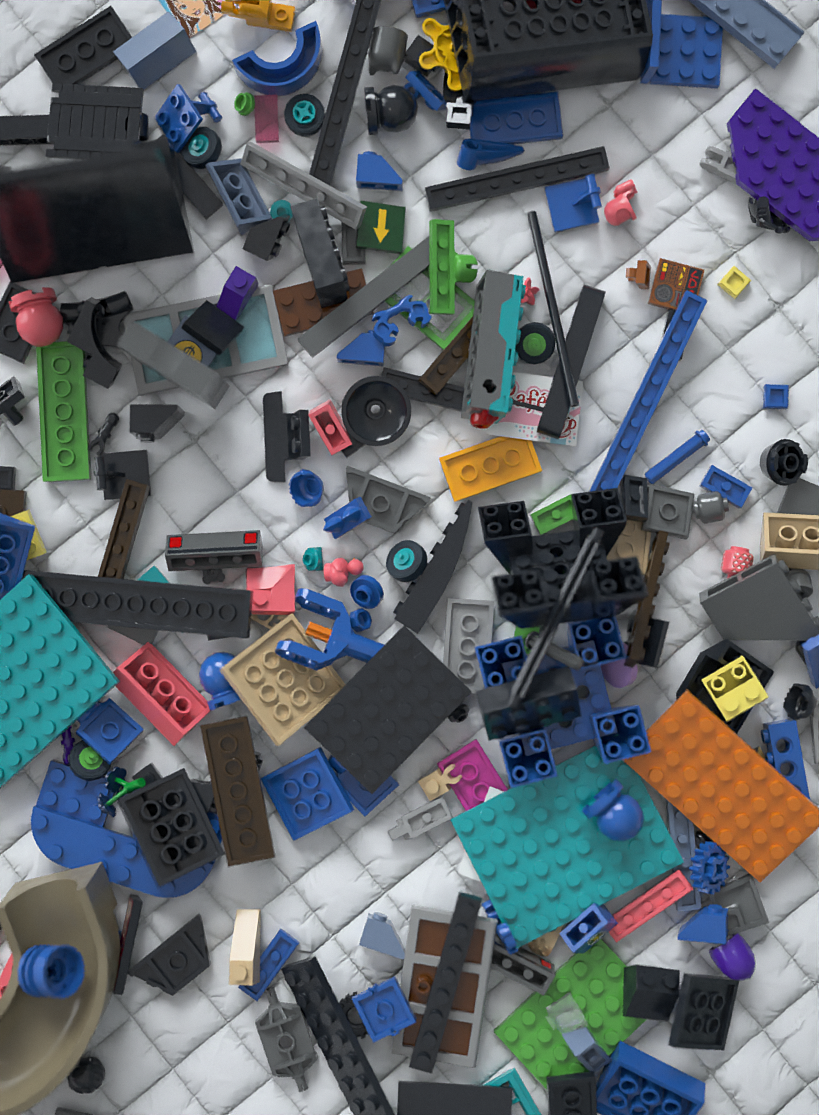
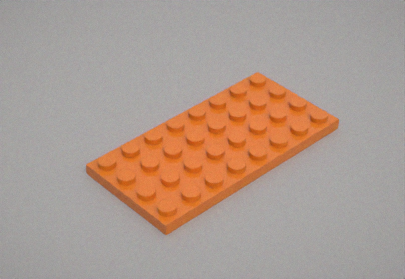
M688 690L646 730L651 752L623 759L626 764L710 839L716 842L718 846L720 845L728 855L759 882H762L819 828V808Z

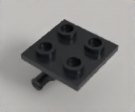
M147 450L104 453L94 457L96 471L93 472L94 477L97 479V490H103L104 500L120 499L126 479L150 486ZM151 487L148 496H151Z

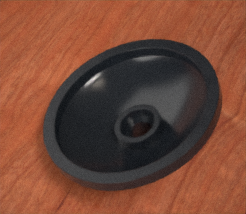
M369 376L354 383L346 392L341 406L342 420L349 434L357 441L370 446H383L397 440L407 429L411 419V403L405 390L396 381L384 376ZM373 405L379 406L377 413L371 412Z

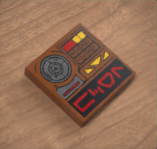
M660 258L647 304L676 311L686 290L696 295L699 294L705 270Z

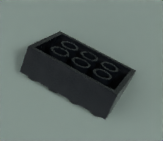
M185 768L118 799L117 803L157 889L225 855Z

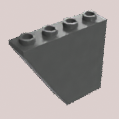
M774 554L699 593L700 604L723 640L807 641L811 637L819 635V617H814L810 612L813 608L807 597L802 599L799 594L801 588L795 578L791 580L787 573L790 571L783 559L779 561Z

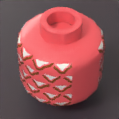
M731 546L730 549L725 550L723 553L721 571L724 574H728L727 578L752 566L754 556L749 553L747 548Z

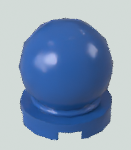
M224 651L213 653L201 664L199 672L200 683L204 690L212 695L211 698L213 699L207 702L210 711L241 700L219 670L236 657L231 653Z
M617 779L613 781V784L610 782L594 796L596 801L591 806L586 804L582 812L588 819L593 816L596 817L598 828L609 839L613 841H627L637 836L641 831L644 816L637 800L630 795L621 794L623 785Z

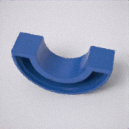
M314 21L295 30L297 38L296 48L292 55L284 61L277 63L266 62L259 58L253 50L232 59L239 78L254 91L270 96L288 95L306 86L315 76L322 57V44L317 22Z

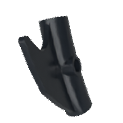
M126 291L97 299L100 303L97 309L99 314L96 315V328L103 346L118 347L117 343L123 335L119 330L120 323L130 311L134 310ZM81 302L61 303L60 313L63 317V324L70 326L72 321H77L79 314L76 312Z

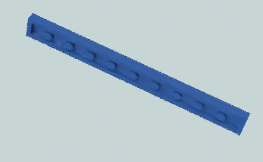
M688 290L684 292L589 492L618 487L708 300Z

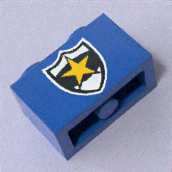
M593 903L559 934L573 953L584 954L618 923L604 904L599 906L597 903Z

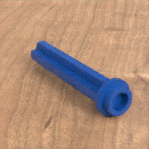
M704 430L695 431L693 437L644 474L648 482L654 484L701 447L708 446L710 438Z

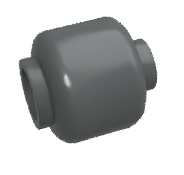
M718 491L699 494L697 500L694 501L696 518L701 519L704 524L724 520L725 512L729 511L727 497L722 498L721 493Z

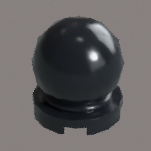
M391 85L384 87L379 93H374V87H364L368 135H377L380 127L388 132H401L407 130L415 122L418 111L417 100L412 92L404 86Z

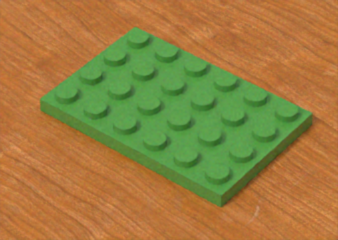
M600 939L584 954L575 953L555 972V977L545 995L543 996L534 991L494 1029V1033L547 1089L546 1077L589 1072L576 1058L562 1036L570 1025L581 1020L609 1056L615 1050L619 1041L624 1042L647 1019L623 1016L624 967L627 966Z

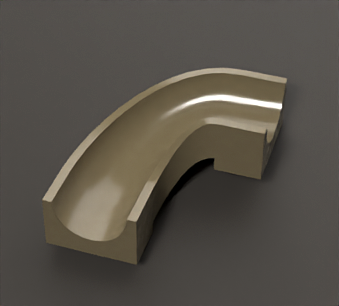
M102 862L16 882L0 902V924L13 957L11 977L3 996L0 998V1115H19L46 1098L77 1064L108 1007L119 968L120 941L118 925L114 914L117 901ZM36 945H69L75 947L81 953L85 963L83 982L77 992L66 998H42L27 995L18 981L20 959L28 949Z

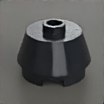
M782 439L764 449L760 457V468L767 478L778 485L787 486L796 483L801 474L806 473L808 456L803 453L799 443L790 439Z

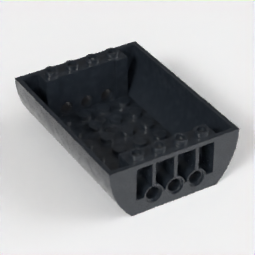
M444 0L464 102L638 80L645 69L650 47L652 46L653 32L646 0H581L580 4H576L572 0H533L537 5L536 9H530L526 5V0ZM503 3H511L514 11L509 12L505 10Z

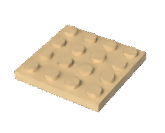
M293 613L219 669L276 746L282 744L313 718L345 686V683L331 665L316 671L284 659L275 653L278 642L288 640L320 651L311 637L305 635V629Z

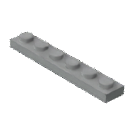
M253 142L246 144L240 165L304 201L318 198L320 207L325 206L327 214L354 229L360 228L367 206Z

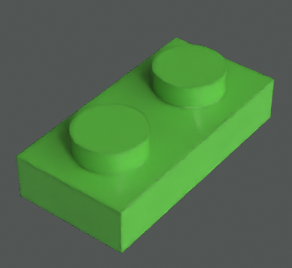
M571 494L530 514L540 535L573 520Z

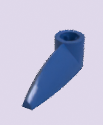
M465 139L462 141L456 163L464 170H474L477 165L498 163L524 153V148L518 145L495 141Z

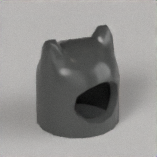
M390 26L374 27L368 50V71L370 76L375 75L377 71L393 72V74L400 72L407 46L408 35L406 32Z

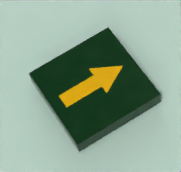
M361 200L360 203L367 206L361 226L357 229L355 248L401 254L406 207Z

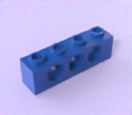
M786 719L762 723L761 738L763 743H766L768 752L765 753V760L780 774H782L780 771L781 766L784 763H788L790 770L783 776L810 800L796 720ZM783 739L786 746L783 751L779 752L776 744L779 740Z

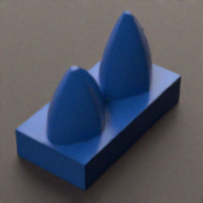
M358 497L324 519L326 524L323 531L332 533L334 539H337L372 516L362 498Z

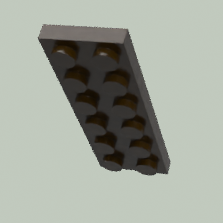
M248 716L200 725L228 867L274 858L276 855Z

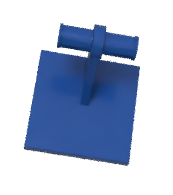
M181 84L175 86L154 117L166 137L173 140L176 152L181 151L202 122L201 115L210 114L214 123L222 120V116L217 110V104L215 101H211L207 92L199 94L198 98L201 101H191Z
M595 174L587 175L583 179L544 187L554 233L600 222L597 209L602 207L599 196L601 190L600 187H597Z

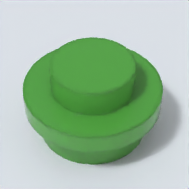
M248 92L238 94L234 102L235 110L242 116H248L255 108L254 96Z

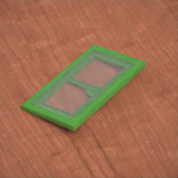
M407 246L392 264L412 250V248ZM429 267L385 302L392 307L398 304L402 298L412 295L411 302H424L430 314ZM455 285V314H430L432 317L426 327L421 328L422 321H416L415 327L444 350L472 318L475 300ZM408 312L399 313L406 320L408 319Z

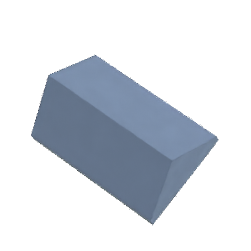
M168 11L114 50L113 53L137 87L146 89L194 54L196 49L185 29Z
M241 158L207 163L205 166L240 235L249 232L251 227L272 219L246 167L240 165Z

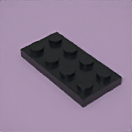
M109 6L43 48L34 56L52 83L78 85L116 61L117 57L113 51L131 39L132 36L113 7Z

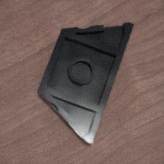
M197 914L128 970V975L146 981V984L152 987H159L163 992L173 996L211 965L201 915Z

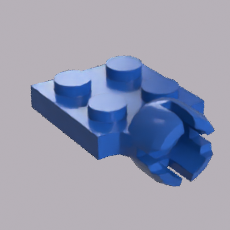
M109 698L104 703L98 701L77 720L80 727L76 730V734L110 765L144 729Z
M332 755L328 759L332 768L337 772V778L350 802L364 817L399 786V783L391 775L371 794Z

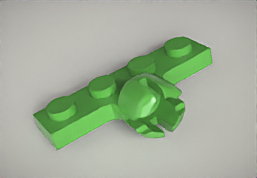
M431 219L429 221L430 314H455V283H470L477 277L478 269H471L472 265H478L475 256L455 252L454 220Z

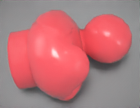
M336 558L332 563H325L324 565L325 581L343 587L348 581L349 573L359 575L362 573L364 565L356 558H353L349 563L344 558Z

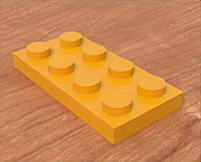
M500 436L439 458L454 502L542 472L532 441Z

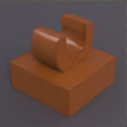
M638 260L637 268H626V278H628V281H636L635 283L640 289H649L651 265L647 260Z

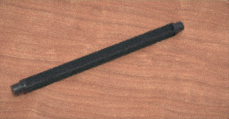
M594 527L591 535H588L578 559L510 692L511 696L507 702L508 705L517 709L520 701H523L533 676L537 672L560 622L601 544L600 539L604 531Z

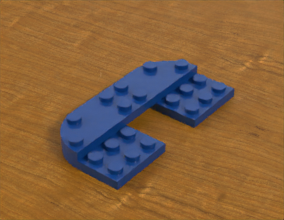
M55 760L50 761L36 806L32 810L31 829L37 846L51 861L69 869L102 862L109 882L162 898L179 897L190 893L200 886L210 874L216 859L157 889L134 838L104 828L109 813L104 814L100 810L97 797H99L100 793H103L104 796H108L110 799L115 795V793L105 788L107 783L105 776L93 781L82 780L75 776L70 769V765H65ZM213 811L206 812L221 844L222 835L218 815Z

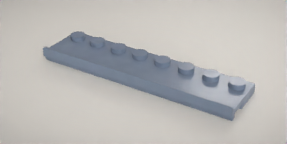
M689 0L773 69L777 67L804 34L801 28L766 0Z

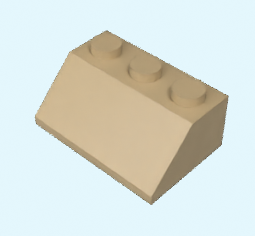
M764 512L760 541V561L775 554L779 561L782 559L785 561L788 568L819 570V515Z

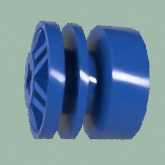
M69 945L33 946L25 952L18 966L20 986L27 995L33 997H70L77 992L85 975V963L81 953L75 947Z

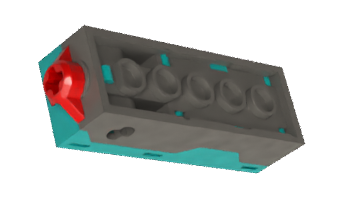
M486 270L476 286L474 316L461 418L470 419V424L475 428L487 429L493 423L497 424L512 409L513 398H510V390L515 385V375H512L513 366H516L518 360V352H515V346L519 343L521 330H518V321H521L523 316V307H520V303L526 291V285H523L524 276Z

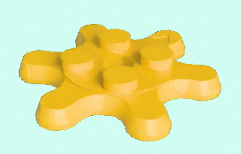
M428 18L424 20L422 30L425 35L432 39L434 46L432 50L421 54L419 64L425 70L434 67L443 68L448 74L447 85L451 91H459L462 87L455 53L452 52L453 44L449 25L444 26L435 19Z

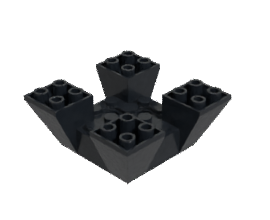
M618 488L571 494L574 531L532 536L525 501L478 507L484 543L509 573L491 576L500 618L520 629L544 626L588 535H591L594 527L604 531L600 539L601 544L589 564L560 624L618 616L648 596L637 556L607 560L608 554L627 526V518Z

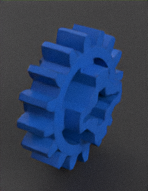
M706 841L705 844H699L700 849H695L696 855L690 859L693 862V866L689 867V870L693 871L690 879L695 880L693 887L698 888V892L714 895L715 892H720V886H725L724 880L729 877L726 871L730 869V865H727V861L730 858L725 856L726 852L716 842Z

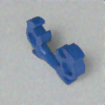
M408 295L391 308L376 312L372 317V322L378 320L373 329L374 337L382 342V345L385 347L395 344L396 338L390 337V335L394 334L397 336L399 330L394 323L389 324L388 321L401 312L409 313L407 320L411 326H415L416 321H422L421 328L426 327L432 317L428 313L427 305L422 301L411 302L413 296Z
M491 900L482 903L487 918L497 920L496 934L503 942L508 953L512 955L519 951L506 922L501 923Z

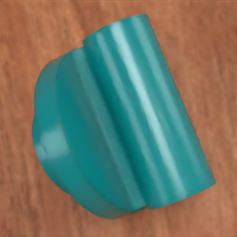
M286 200L274 202L270 209L272 219L288 214L290 215L289 222L293 217L290 207L292 205Z
M322 547L308 548L305 551L303 563L307 570L323 571Z

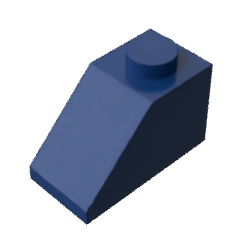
M371 151L358 154L357 188L402 191L403 180L381 155Z
M368 330V333L360 334L337 354V362L384 367L385 346L374 337L373 330Z
M711 904L708 907L704 906L680 927L677 940L726 944L728 938V908H722L721 905Z

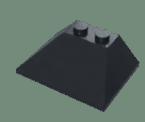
M725 639L700 652L677 690L676 700L688 690L737 734L752 708L726 722L703 684L702 679L741 656L745 658L763 688L767 685L774 671L730 640Z

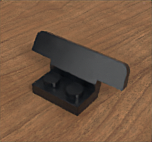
M282 391L266 393L263 396L266 478L271 482L284 483L285 460H303L311 455L309 410L283 413Z

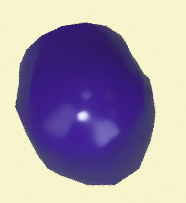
M739 933L733 934V937L726 944L709 949L710 957L727 977L738 981L751 979L756 966L754 953Z

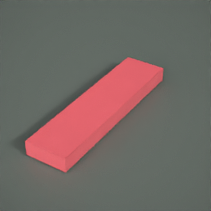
M677 869L612 914L618 924L609 933L616 943L693 890L692 885L681 870Z

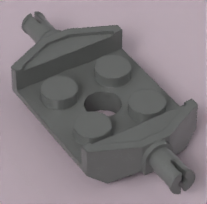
M272 987L265 990L270 1005L256 1019L255 1025L272 1075L292 1077L296 1081L298 1091L303 1092V1089L304 1091L308 1089L304 1072L315 1063L318 1054L315 1053L300 1006L294 1003L278 1001L275 988ZM283 1036H288L292 1039L293 1044L288 1048L282 1047L279 1039Z

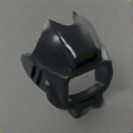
M766 196L760 197L758 201L755 199L754 204L753 198L749 197V214L752 222L756 223V226L775 230L778 234L790 231V227L770 211L769 199Z

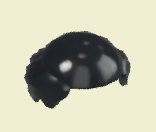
M795 683L789 688L787 697L784 698L785 701L783 702V708L788 713L787 716L793 720L809 717L814 712L816 706V699L810 686Z
M96 1057L80 1058L67 1076L70 1089L79 1094L94 1092L102 1085V1081L105 1079V1068Z

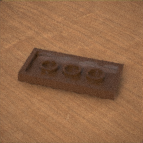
M362 268L346 272L350 291L346 292L348 299L366 285ZM313 281L273 290L284 337L308 331L342 304L338 303L321 309Z

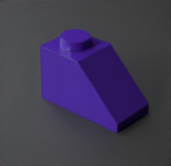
M235 266L223 286L216 307L237 321L259 285L257 278Z

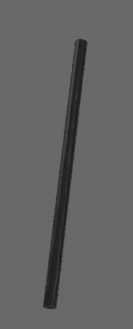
M530 211L527 213L568 400L570 407H576L579 405L538 217L536 211Z

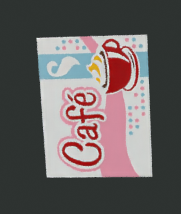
M513 372L512 375H515V385L510 390V398L544 407L553 377ZM578 381L576 385L579 405L569 408L559 440L536 432L542 415L541 411L512 405L511 411L506 414L505 418L487 428L486 434L576 446L583 381Z

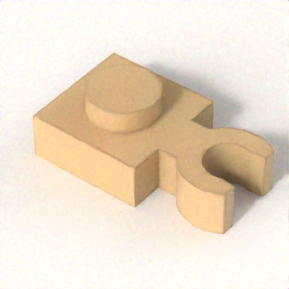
M455 764L449 765L443 773L438 768L418 781L430 801L451 789L449 784H456L462 778V775L453 777L450 774V771L456 767Z

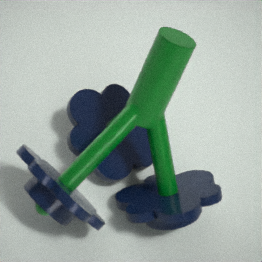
M118 766L114 767L113 771H109L106 774L105 780L107 783L105 788L116 793V795L110 799L108 796L100 793L99 797H97L100 810L104 814L109 813L110 816L115 817L116 808L113 803L119 798L144 787L146 784L145 780L139 778L132 782H127L124 779L127 775L126 769Z

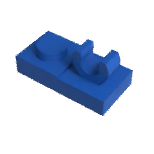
M410 71L405 78L410 83L405 84L404 87L408 90L411 87L414 88L416 100L422 96L425 99L424 103L433 111L446 109L443 95L419 71Z

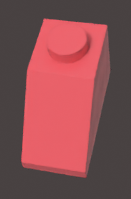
M330 399L310 410L308 416L331 455L352 445L344 423Z

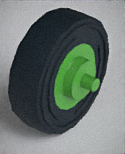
M532 322L525 324L519 329L521 330L519 343L515 346V352H518L521 360L535 365L543 363L551 357L556 341L549 327L543 323Z
M83 740L75 744L70 752V769L75 776L82 780L93 781L100 779L106 775L111 767V764L109 765Z

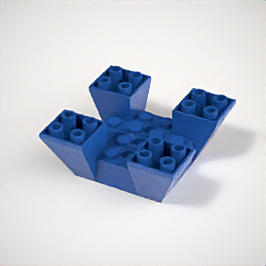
M616 616L568 623V646L562 648L584 660L580 670L570 668L576 687L584 685L587 689L586 695L583 698H579L581 717L571 720L564 727L560 726L558 722L548 727H539L525 733L509 735L499 740L511 788L557 777L551 750L593 739L604 764L651 752L639 705L611 708L600 665L627 658ZM521 635L475 647L485 688L517 680L528 658ZM545 655L534 675L548 672L551 668L567 667V665Z

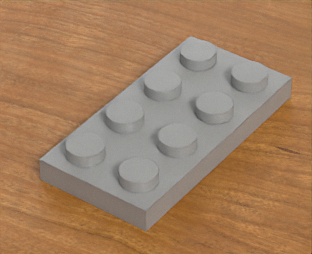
M447 598L443 664L472 691L471 694H476L477 690L484 689L485 686L475 647L492 643L494 601Z

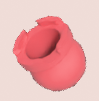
M44 287L42 288L43 292L32 294V290H27L12 296V301H8L11 311L18 313L16 318L17 331L21 338L30 345L36 347L51 345L60 338L63 331V317L59 309L52 305L57 300L53 288Z

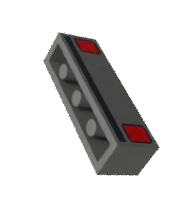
M260 530L167 535L165 559L168 572L262 567L263 545Z
M495 934L490 968L544 996L555 977L554 964L522 947H519V951L510 955L499 936Z

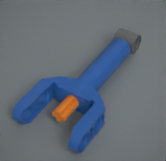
M300 588L297 590L295 601L303 609L335 620L332 629L313 622H309L305 635L326 642L324 651L321 652L292 640L279 641L275 653L284 659L317 671L345 656L367 663L384 644L355 634L350 624V616L342 602L312 590Z

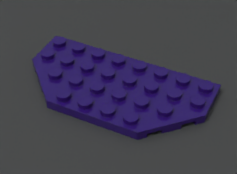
M755 88L726 124L727 131L730 132L731 137L730 149L732 160L736 167V184L757 201L760 197L766 196L769 199V208L772 213L809 242L819 241V137Z

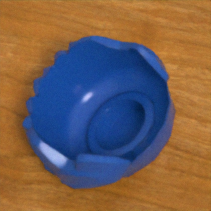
M304 469L292 476L288 485L290 486L289 493L292 495L295 503L301 507L316 506L321 501L324 491L323 482L320 477L310 470Z

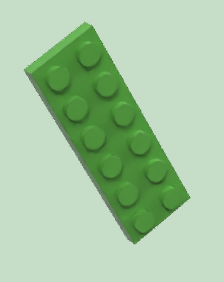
M67 341L36 347L43 482L91 480L90 451L88 450L86 377L82 376L85 368H83L85 351Z

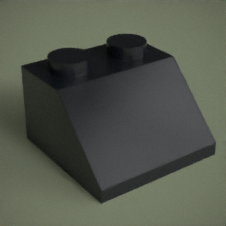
M130 404L129 433L134 435L136 439H140V442L153 443L155 439L164 437L185 416V411L178 405Z
M635 615L628 622L627 632L630 634L628 642L624 641L626 645H629ZM649 618L647 626H650V633L647 640L643 641L642 646L645 648L644 658L642 662L638 661L637 664L658 668L669 622Z
M638 964L624 967L623 1016L668 1022L680 993V970Z

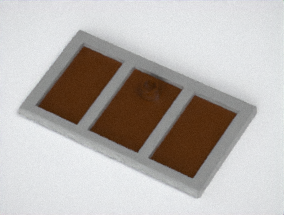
M412 905L401 989L417 1020L416 1023L401 1029L400 1033L394 1036L392 1053L412 1056L453 914L452 911ZM477 917L436 1058L437 1062L470 1068L476 1067L497 927L496 919Z

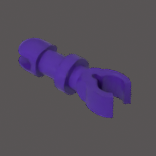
M72 725L62 733L63 740H60L61 745H64L63 762L65 765L69 764L68 755L73 749V743L75 742V738H72L71 735Z

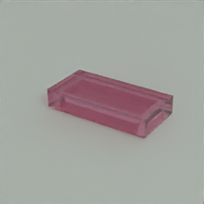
M254 95L256 143H278V96Z

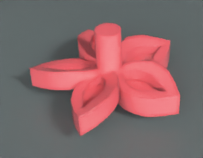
M528 277L524 283L526 291L524 298L521 299V303L526 302L534 305V294L540 289L531 287V279Z

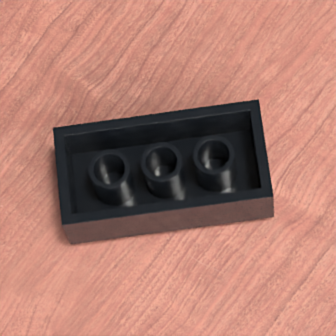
M318 198L290 206L321 309L345 302L348 299L346 292L350 291L345 268L342 266L340 252L335 244V237L332 227L328 222L325 206L320 207Z
M569 666L534 675L524 699L520 701L517 709L507 704L516 680L476 691L488 741L503 739L509 735L525 733L532 729L548 727L554 723L571 721L581 717L577 687Z

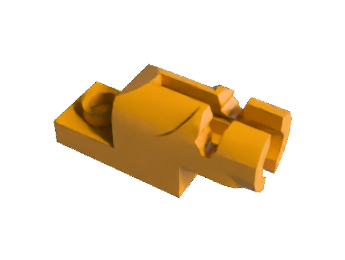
M225 0L221 3V12L230 17L245 19L246 24L250 26L292 32L295 6L272 3V0Z

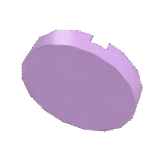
M623 643L625 653H627L628 645ZM625 659L600 666L603 677L609 684L616 688H623L635 681L638 672L637 665L633 668L624 666Z

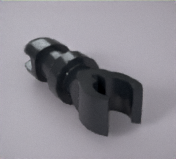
M116 413L108 414L103 428L98 430V437L89 444V451H93V447L99 445L100 450L97 452V455L103 454L106 440L111 438L112 435L110 433L119 422V416Z

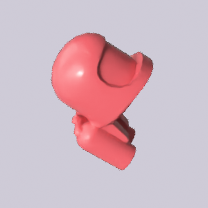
M632 179L616 186L614 190L615 199L609 201L604 207L605 218L613 226H619L629 219H637L629 203L634 194L638 193Z

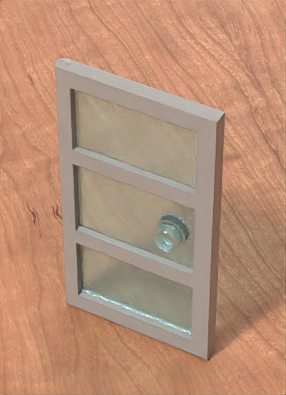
M272 284L257 287L237 322L244 326L242 333L220 356L217 355L209 366L222 379L289 365ZM220 295L128 313L123 319L125 330L133 320L168 342L185 315L190 317L206 300L217 306ZM131 357L139 396L180 388Z

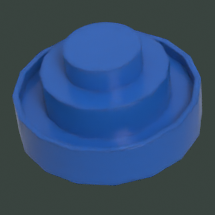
M361 575L350 586L351 597L360 607L373 609L383 600V588L371 576Z

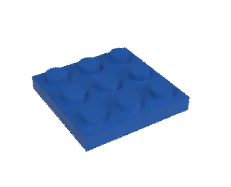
M661 14L659 67L649 84L718 89L720 86L723 28L710 17Z
M321 747L261 778L293 841L354 810Z

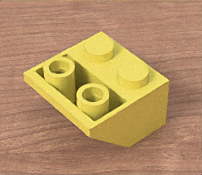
M743 656L702 679L703 684L726 722L769 697Z

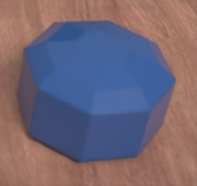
M361 608L350 612V624L353 630L361 632L370 628L372 619L368 611Z

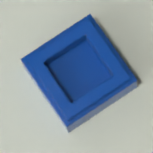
M765 384L763 408L788 409L789 385Z

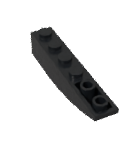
M470 500L466 504L461 502L455 512L458 516L454 524L448 523L442 533L446 537L442 543L436 542L430 552L433 555L431 561L427 563L417 583L412 581L405 592L409 595L404 603L399 601L393 611L396 614L395 620L417 634L443 595L455 570L469 525L473 503Z

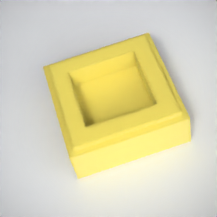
M733 266L717 285L732 298L736 299L751 280Z

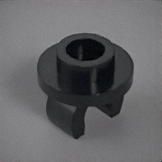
M461 703L448 716L450 722H462L468 717L470 708L467 704Z

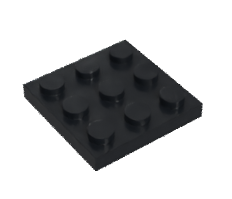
M684 973L668 1045L683 1049L724 1050L739 981L729 977Z

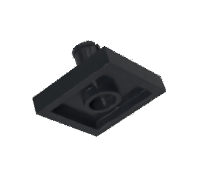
M15 376L0 386V415L3 414L13 426L19 424L24 419L23 415L14 405L25 398L20 382Z

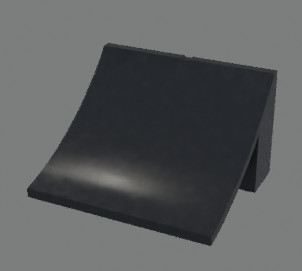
M169 138L147 142L133 140L130 141L131 150L11 169V166L0 165V259L11 283L99 269L104 266L111 267L194 253L173 140Z

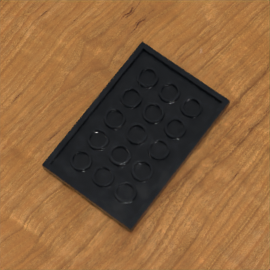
M403 625L304 728L373 794L472 691Z

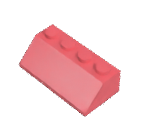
M149 642L119 665L113 672L120 680L116 687L173 746L182 740L210 712L208 701Z

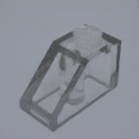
M570 992L546 1007L549 1014L546 1016L547 1021L553 1030L558 1028L561 1034L578 1030L588 1025L582 1010Z

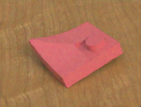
M295 564L246 569V590L253 591L251 614L290 615L295 613Z

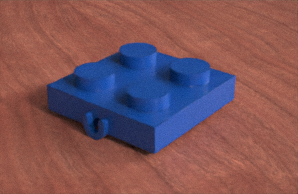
M395 976L378 985L376 983L373 987H368V990L352 998L373 1043L389 1035L393 1037L399 1034L401 1029L416 1023L417 1019Z

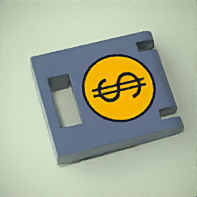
M185 315L168 340V343L209 367L218 354L181 329L183 323L189 318Z

